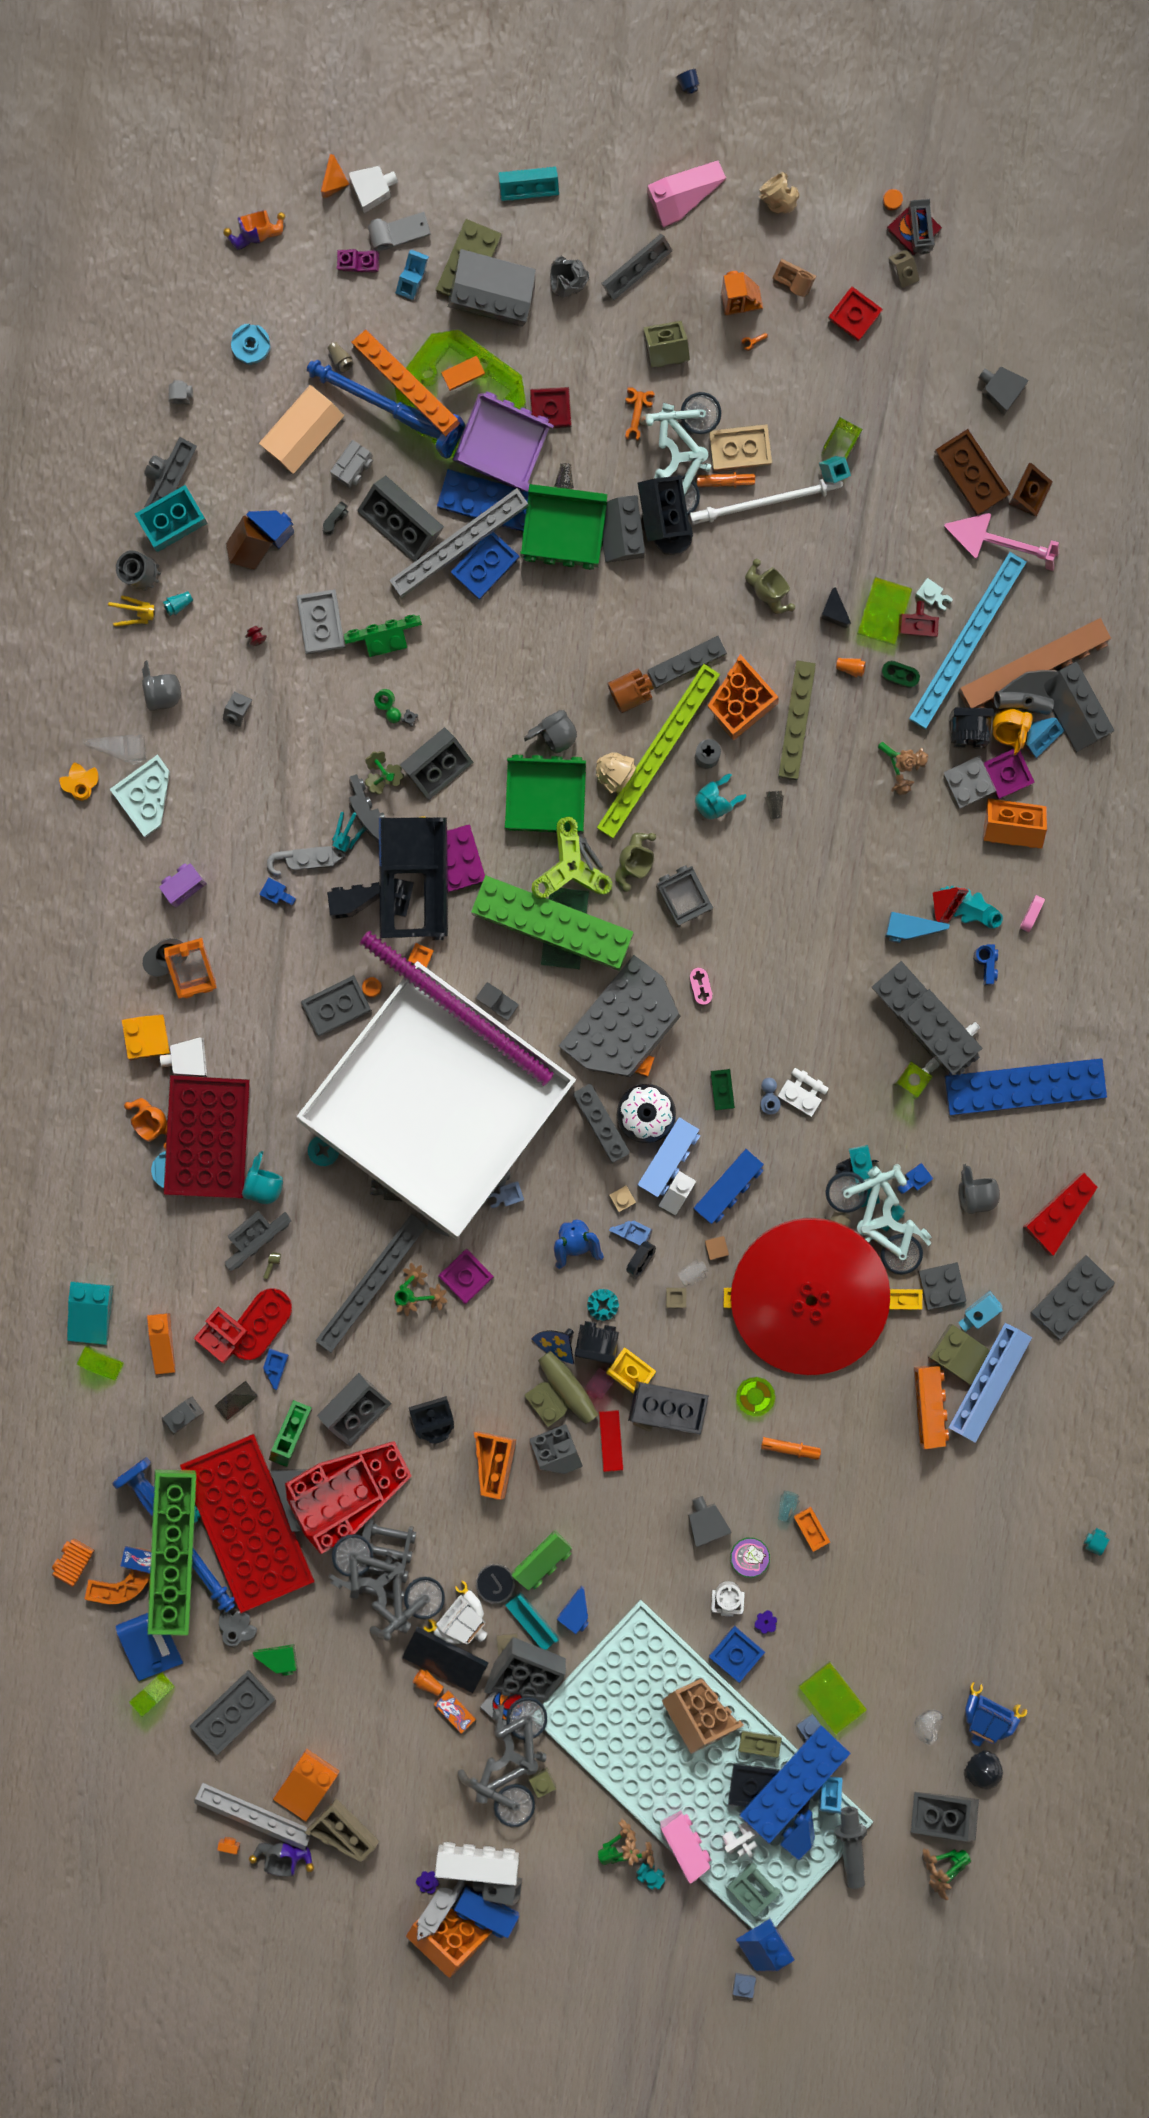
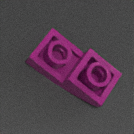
M337 250V270L379 272V252L377 250Z

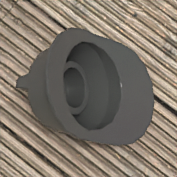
M172 938L161 940L145 953L142 961L144 970L154 977L169 973L164 948L183 942ZM182 955L172 957L175 967L184 963L187 956L182 957Z

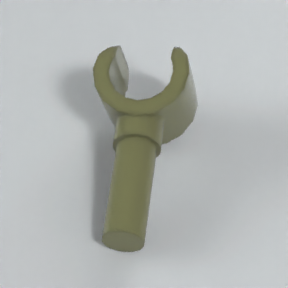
M273 1252L270 1254L268 1267L263 1278L268 1279L273 1264H280V1253Z

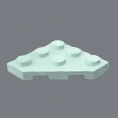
M158 755L110 789L144 837L150 835L161 827L170 771Z

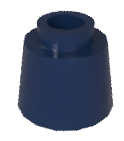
M696 69L685 71L676 76L683 92L692 94L698 91L700 84Z

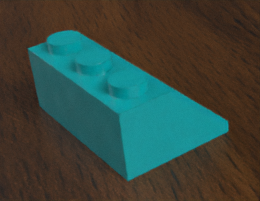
M186 485L135 513L137 520L156 552L208 524Z

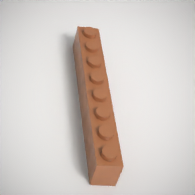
M1099 618L961 687L958 692L966 708H985L986 703L990 701L994 703L996 691H1000L1024 673L1037 670H1055L1060 666L1065 668L1073 664L1072 660L1078 657L1081 660L1089 656L1090 651L1096 648L1099 651L1107 647V642L1111 640V637L1102 619Z

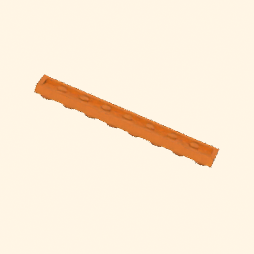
M366 329L351 341L353 346L444 436H447L460 424L459 420Z

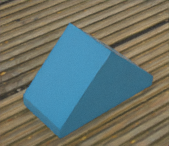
M830 1776L821 1786L818 1802L820 1811L841 1813L843 1778Z

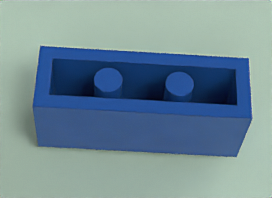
M468 1885L462 1891L454 1909L459 1917L466 1920L470 1918L475 1921L474 1924L482 1929L487 1927L493 1930L492 1933L499 1938H503V1936L508 1938L519 1918L518 1911L502 1903L483 1900V1893L473 1891V1888Z

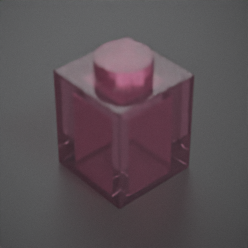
M599 1367L585 1386L588 1389L587 1394L594 1399L597 1397L602 1399L615 1379Z

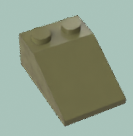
M949 1324L928 1357L972 1385L990 1350L953 1324Z

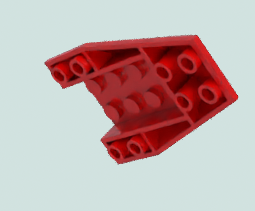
M391 1441L316 1464L285 1483L286 1499L306 1538L320 1554H323L334 1547L336 1542L342 1537L355 1534L411 1477V1474L395 1441Z

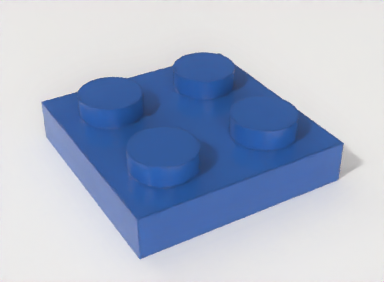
M734 1625L710 1653L709 1657L740 1683L763 1656L765 1651Z

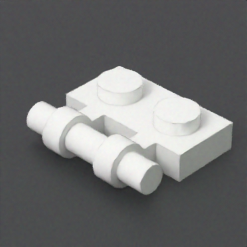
M794 1068L791 1075L797 1078L796 1082L793 1083L787 1080L777 1097L812 1117L821 1102V1099L815 1096L816 1093L819 1091L825 1095L829 1088L823 1085L822 1081H816L808 1076V1073L804 1070L801 1072ZM802 1082L813 1087L810 1092L800 1087Z

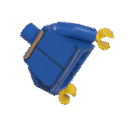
M974 1682L971 1683L970 1691L972 1693L969 1695L965 1707L966 1722L969 1724V1731L974 1734L971 1742L976 1746H981L985 1740L994 1744L998 1740L1013 1735L1020 1723V1717L1027 1715V1709H1023L1022 1713L1019 1714L1018 1709L1021 1706L1019 1704L1015 1705L1013 1711L982 1695L978 1698L977 1694L982 1691L983 1687L980 1684L979 1691L976 1692L973 1690Z

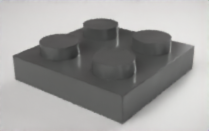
M958 1262L918 1271L927 1310L967 1301Z

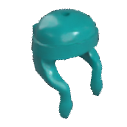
M732 774L724 775L719 781L709 782L696 795V808L706 819H717L731 812L736 803L746 798V794L738 795L729 803L725 798L719 796L718 786L727 783Z

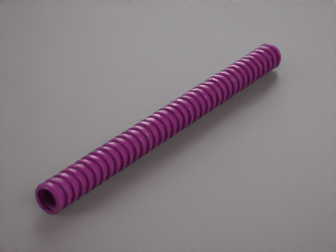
M367 931L360 940V946L364 945V949L370 950L369 953L373 952L374 956H378L380 961L383 960L385 965H390L389 968L395 969V973L399 972V976L403 975L404 980L408 979L410 984L413 983L414 987H418L420 992L423 991L424 995L427 994L429 999H434V1003L438 1002L439 1007L443 1006V1010L447 1009L449 1014L452 1013L453 1017H457L459 1022L462 1021L464 1026L467 1025L469 1030L473 1029V1033H478V1037L482 1036V1040H487V1044H492V1047L497 1048L498 1052L501 1051L503 1056H508L507 1059L513 1060V1064L517 1063V1067L521 1066L522 1071L526 1070L527 1074H531L533 1079L536 1078L538 1083H542V1086L548 1084L553 1077V1071H548V1067L544 1068V1064H539V1060L535 1061L533 1056L530 1057L529 1053H525L523 1048L520 1049L519 1045L514 1044V1041H509V1037H504V1033L500 1034V1030L496 1031L494 1026L491 1027L490 1023H486L484 1018L481 1019L479 1014L476 1015L474 1010L471 1011L470 1007H465V1003L461 1004L460 999L456 1000V996H451V993H447L445 988L442 989L440 984L437 985L435 980H430V976L426 977L425 972L421 973V969L417 970L416 966H412L410 961L407 962L405 957L402 958L400 953L397 954L396 950H391V946H386V942L382 943V939H377V935H372L371 931Z

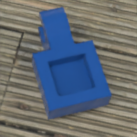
M269 877L259 894L276 904L281 899L293 906L296 900L295 897L285 893L287 888L285 885Z
M920 1163L905 1174L908 1179L905 1186L900 1185L897 1188L901 1194H904L912 1187L917 1191L933 1178L924 1165Z

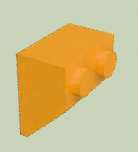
M164 1015L141 1016L122 1020L129 1060L170 1054Z

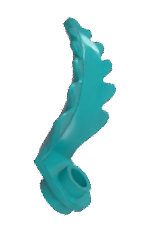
M949 886L941 888L940 891L949 889ZM968 889L969 892L953 916L962 915L961 921L963 923L980 921L988 928L999 927L1003 921L1000 911L987 904L980 892H976L972 896L970 889Z

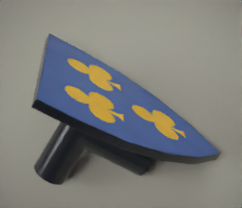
M568 1328L564 1333L554 1330L542 1331L531 1338L546 1353L551 1351L561 1361L574 1365L570 1338L574 1334L572 1329Z

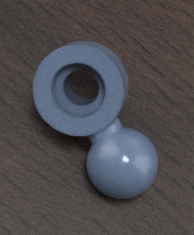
M766 1078L761 1084L762 1090L766 1095L762 1097L760 1107L766 1114H775L780 1109V1100L774 1095L777 1083L773 1078ZM769 1101L774 1102V1106L772 1108L767 1107V1103Z

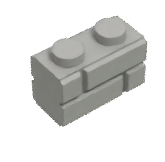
M352 440L331 469V476L348 488H351L352 485L356 486L362 478L360 475L364 469L367 470L373 462L371 459L372 453Z

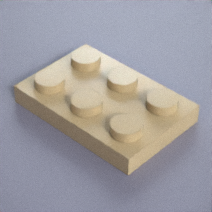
M768 425L713 430L709 432L713 471L772 465Z

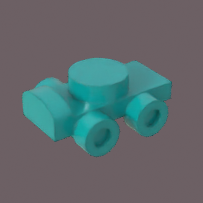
M642 1863L636 1871L638 1874L637 1879L642 1883L646 1880L648 1882L647 1886L652 1890L655 1887L660 1889L666 1880L663 1877L665 1873L659 1868L655 1872L653 1870L654 1864L650 1868L648 1863Z

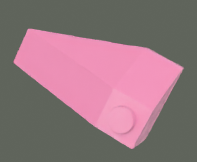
M715 161L649 184L647 194L662 227L664 228L684 218L705 196L709 195L726 180V177L719 162Z

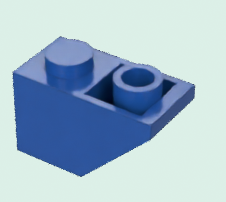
M810 1810L804 1815L801 1813L795 1819V1824L792 1828L788 1826L781 1835L783 1839L780 1845L798 1860L811 1849L815 1839L813 1816Z

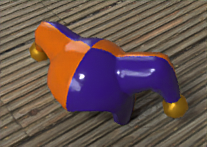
M266 210L238 217L241 231L239 236L235 237L232 235V231L229 228H225L223 234L228 237L234 248L241 250L250 243H261L269 237L281 235L283 233L285 214L282 212L277 214L278 221L275 225L270 223Z

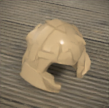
M783 172L769 179L759 189V197L768 205L771 211L776 213L792 212L797 205V199H799L798 189L794 186H791V189L787 187L788 176Z
M609 753L601 758L599 757L596 762V777L610 794L613 792L620 793L630 780L636 769L634 758L622 756L619 753Z

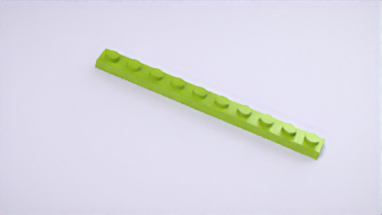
M703 664L642 757L630 780L618 794L597 826L598 830L614 839L719 678L720 674Z

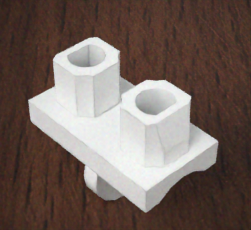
M745 1821L738 1826L743 1836L737 1839L734 1833L729 1831L723 1835V1839L726 1844L725 1849L729 1854L744 1847L738 1851L739 1856L741 1857L747 1853L751 1858L754 1856L751 1850L757 1847L755 1841L749 1845L747 1844L760 1835Z

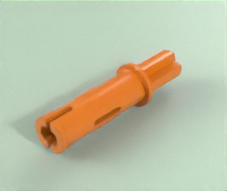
M734 472V474L697 475L698 488L734 486L736 488L739 485L755 484L754 474L736 475V472Z
M763 1436L762 1450L796 1455L798 1458L806 1457L816 1460L820 1458V1448L803 1445L802 1442L797 1444Z

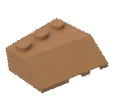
M702 1678L675 1690L661 1700L691 1754L719 1741L744 1726L740 1720L736 1721L728 1707H724L718 1701V1696Z

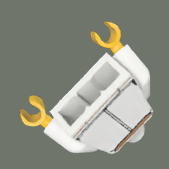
M461 1581L465 1585V1589L460 1591L457 1586H455V1589L459 1593H463L464 1596L460 1595L438 1623L434 1619H428L433 1627L430 1629L424 1626V1630L427 1632L433 1631L435 1636L451 1644H460L462 1642L469 1644L473 1638L482 1642L486 1638L487 1632L481 1629L485 1625L482 1619L484 1612L481 1602L471 1590L468 1591L467 1583Z

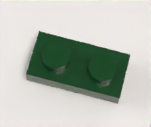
M730 1069L710 1071L715 1111L735 1108Z

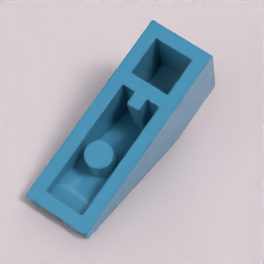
M891 912L885 937H889V941L900 943L901 940L905 941L946 931L949 929L950 924Z

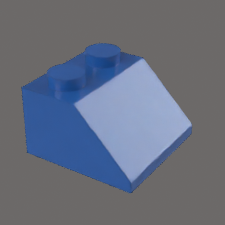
M277 510L249 511L246 514L258 528L274 541L273 545L278 549L295 533L291 518L284 512L280 514Z
M771 1919L736 1939L755 1971H778L795 1961L789 1947Z

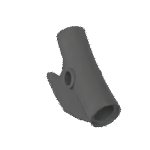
M1037 670L1024 673L1000 691L995 692V707L997 709H1023L1049 715L1053 710L1054 700L1047 695L1044 685L1048 680L1059 674L1058 671Z

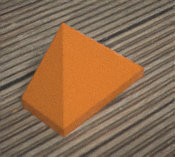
M333 154L329 156L321 188L322 198H328L349 185Z

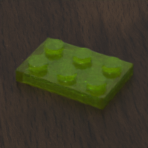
M875 577L857 634L895 645L899 630V614H905L912 588Z
M830 1661L799 1685V1688L835 1734L839 1733L867 1711L866 1707Z

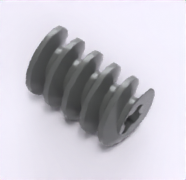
M713 739L700 742L694 756L697 765L705 769L714 767L720 758V745ZM706 751L709 752L710 757H706Z

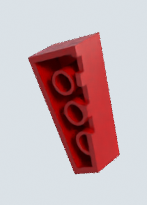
M1080 1173L1023 1227L1050 1256H1054L1098 1187L1085 1173Z

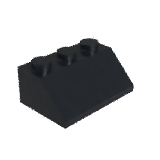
M681 475L637 482L647 542L691 534Z

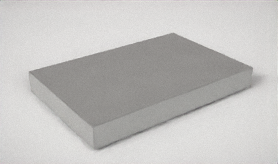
M336 590L298 595L297 601L306 654L345 648Z

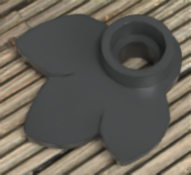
M248 1610L242 1613L238 1611L233 1616L229 1612L225 1613L223 1611L221 1613L219 1627L223 1631L222 1639L227 1646H237L241 1641H249L255 1636L257 1628L249 1625L250 1616ZM230 1633H235L236 1638L231 1640L229 1639L228 1635Z

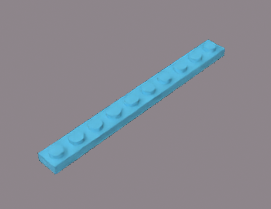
M1009 552L911 714L910 721L924 729L927 728L1026 564L1025 560Z

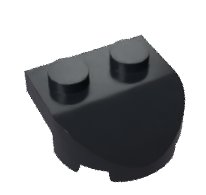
M447 1396L409 1407L415 1432L420 1439L422 1438L431 1444H436L449 1438V1434L454 1429V1419Z

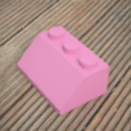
M680 1810L660 1821L661 1830L689 1883L694 1882L710 1869L709 1862L712 1860L707 1850L702 1851L699 1845L702 1841L697 1831L695 1833L692 1832L690 1826L693 1824L688 1814L684 1815Z

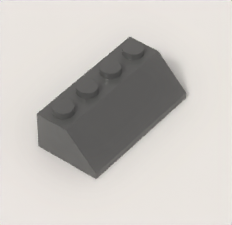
M386 475L372 485L357 510L414 561H417L444 528L441 523Z
M1075 662L1058 671L1059 674L1045 683L1044 689L1047 695L1054 700L1053 711L1075 751L1078 752L1105 738L1115 730L1078 662Z

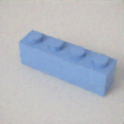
M679 1117L639 1181L638 1186L657 1198L660 1194L664 1196L669 1188V1185L666 1183L670 1177L674 1179L680 1170L677 1168V1165L680 1161L684 1162L690 1153L687 1151L690 1144L695 1145L700 1135L697 1134L699 1129Z

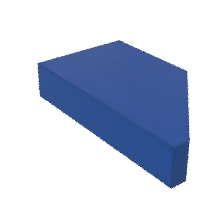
M269 1349L263 1369L273 1388L277 1390L289 1355Z

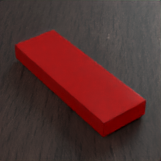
M619 1410L599 1411L603 1471L623 1470Z

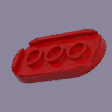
M270 1288L261 1291L254 1298L237 1321L248 1332L233 1353L236 1357L243 1360H252L260 1357L266 1351L292 1313V1303L285 1292Z

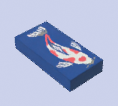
M125 1546L121 1567L150 1573L151 1552Z

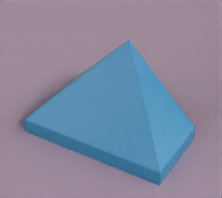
M1055 717L1032 722L1027 734L1026 745L1033 756L1037 758L1064 730Z

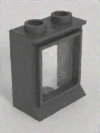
M687 865L677 869V874L671 877L667 874L659 878V883L656 885L677 927L699 917V915L707 911H712L714 908L693 867L688 868Z

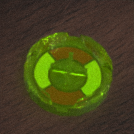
M749 1377L742 1381L736 1392V1402L739 1408L747 1415L754 1417L762 1416L769 1412L774 1406L776 1399L775 1390L771 1383L760 1377Z

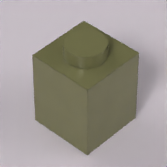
M547 1767L529 1776V1781L538 1798L556 1789V1784Z

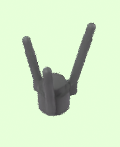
M577 832L580 851L590 871L593 870L585 848L597 866L602 869V864L587 843L586 838H583L581 832ZM569 863L570 869L573 870L572 863Z

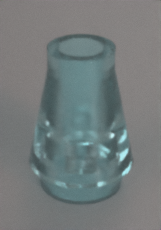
M784 1491L783 1495H781L779 1520L789 1522L790 1517L800 1502L798 1494Z

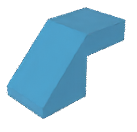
M414 250L409 251L405 269L398 280L396 294L414 300L425 274L429 256Z

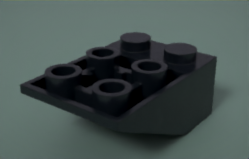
M379 882L371 883V887H363L360 884L353 885L351 889L347 890L343 889V887L331 888V892H327L331 918H349L355 916L379 899Z

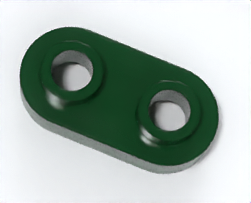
M896 661L886 662L881 669L882 677L885 680L906 688L915 687L920 680V674L917 669ZM893 669L894 674L889 675L887 670ZM911 675L913 677V681H907L906 676Z

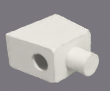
M379 166L349 173L351 184L364 213L390 198L388 187L398 183L394 171L383 176Z
M203 1038L171 1045V1054L160 1055L161 1067L172 1066L173 1074L207 1076Z

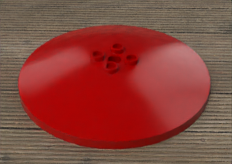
M794 1219L765 1231L743 1253L735 1269L731 1285L732 1314L737 1329L745 1343L766 1363L794 1374H827L856 1362L878 1340L889 1314L890 1285L887 1272L879 1255L871 1244L856 1231L827 1219ZM808 1296H815L817 1302L814 1305H808L806 1303Z

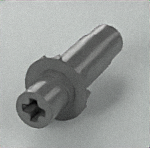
M849 1806L841 1809V1825L835 1829L836 1839H841L847 1886L857 1889L865 1885L862 1839L867 1835V1828L859 1823L858 1809Z

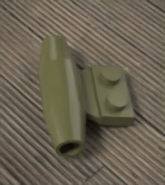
M551 1351L542 1356L538 1362L548 1382L539 1383L524 1396L548 1427L565 1415L568 1408L585 1424L598 1416L587 1392L570 1369Z

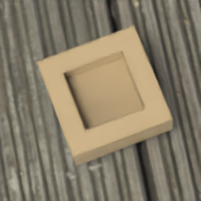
M627 1185L609 1195L618 1212L636 1203Z

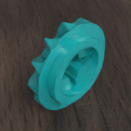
M314 1137L308 1146V1155L311 1161L319 1166L333 1164L338 1158L339 1152L330 1146L327 1150L329 1158L324 1154L317 1156L318 1152H320L319 1143L323 1147L329 1145L319 1137Z
M598 1289L589 1296L587 1308L595 1319L601 1321L609 1320L616 1315L619 1301L612 1291ZM609 1298L607 1306L610 1311L603 1308L597 1312L599 1303L596 1299L604 1301Z

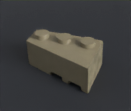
M337 1798L305 1831V1834L313 1835L322 1840L321 1842L338 1848V1851L360 1862L375 1849L379 1842Z

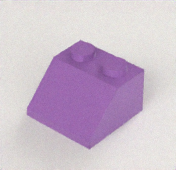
M185 863L176 870L178 873L173 877H166L162 880V885L159 887L175 908L207 884L191 863L188 865Z

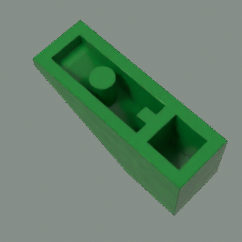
M293 1400L272 1447L269 1457L270 1461L288 1467L312 1407Z

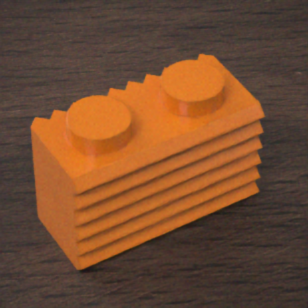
M72 1539L71 1542L67 1541L62 1548L64 1553L62 1558H57L52 1566L54 1570L52 1576L72 1587L75 1586L95 1550L76 1539Z

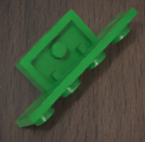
M408 615L401 620L391 619L381 625L371 624L361 630L351 629L344 634L345 643L348 644L365 639L369 657L408 648L403 630L422 625L420 615Z

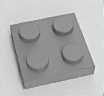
M977 756L944 772L960 808L996 792V788L981 756Z

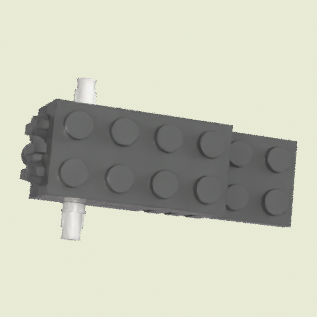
M902 961L871 987L893 1011L898 1020L902 1021L906 1029L910 1030V1033L917 1038L916 1040L932 1056V1059L922 1068L926 1075L933 1072L938 1066H941L949 1076L954 1074L960 1076L965 1071V1068L980 1058L978 1052L983 1048L972 1037L980 1029V1026L974 1022L965 1029L930 989L927 990Z

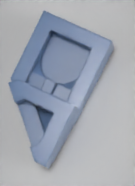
M627 1221L624 1224L611 1227L609 1231L641 1245L644 1241H648L652 1229L636 1221Z

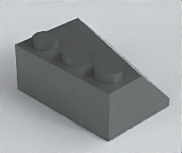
M512 1637L494 1662L484 1693L491 1694L492 1691L502 1692V1695L510 1696L511 1693L522 1695V1697L547 1701L566 1675V1658Z

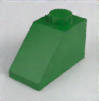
M295 1644L257 1649L253 1652V1656L276 1674L281 1673L282 1676L294 1674L293 1671H296L298 1668Z

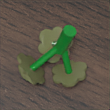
M384 751L372 752L365 759L368 769H380L382 772V777L379 774L373 775L370 773L364 782L371 793L375 792L378 795L383 793V788L385 787L383 780H385L386 784L398 786L401 783L400 779L404 778V774L401 772L402 767L398 764L394 766L388 764L387 769L383 768L382 764L386 762Z

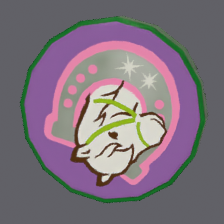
M746 1537L733 1545L730 1552V1561L733 1569L738 1574L744 1577H756L767 1569L770 1562V1553L767 1546L761 1540L754 1537Z

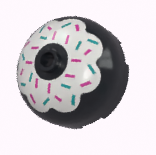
M640 1084L630 1088L623 1094L617 1106V1121L620 1129L628 1138L636 1142L653 1143L659 1141L671 1131L675 1123L676 1108L674 1101L663 1088L657 1085ZM649 1109L651 1111L650 1116H644L643 1110Z

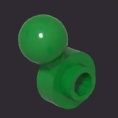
M381 689L374 696L375 705L379 709L387 711L386 719L390 723L399 722L402 715L399 709L393 707L395 702L393 692L388 689ZM383 696H387V697H388V701H386V700L383 698Z

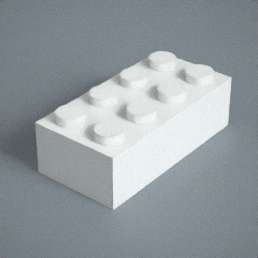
M444 1842L443 1845H439L435 1877L516 1885L519 1853H515L514 1849L508 1848L503 1849V1851H496L494 1847L489 1846L477 1849L474 1845L470 1844L458 1847L455 1846V1843Z

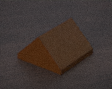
M1028 463L1009 505L1037 517L1053 481L1035 465Z
M243 516L226 543L229 562L255 570L274 541L249 518Z

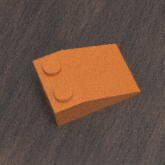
M306 1748L273 1800L306 1822L334 1782L340 1770Z

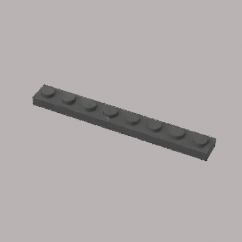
M413 1214L408 1217L315 1340L317 1343L332 1353L427 1227L425 1223Z

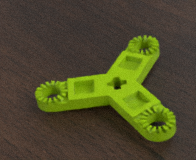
M572 817L561 818L557 823L560 862L532 883L531 890L537 898L548 897L571 879L599 895L607 894L612 889V881L608 875L606 876L594 867L590 871L588 865L581 861L579 836L577 833L578 826L575 822L576 820ZM565 822H568L571 826L569 832H566L563 828ZM568 863H572L573 870L569 871ZM601 879L605 882L603 890L598 887ZM540 883H543L545 885L544 893H541L538 890Z

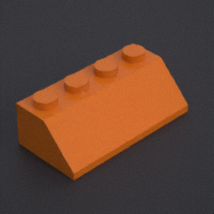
M938 1365L914 1367L920 1447L923 1449L946 1446V1441H949L948 1429H945L944 1421H947V1410L943 1409L946 1393L945 1389H942L941 1382L944 1381V1370H940Z

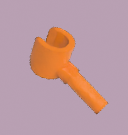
M764 333L753 339L745 337L741 343L751 342L750 346L744 348L746 351H750L754 344L767 338L768 335Z

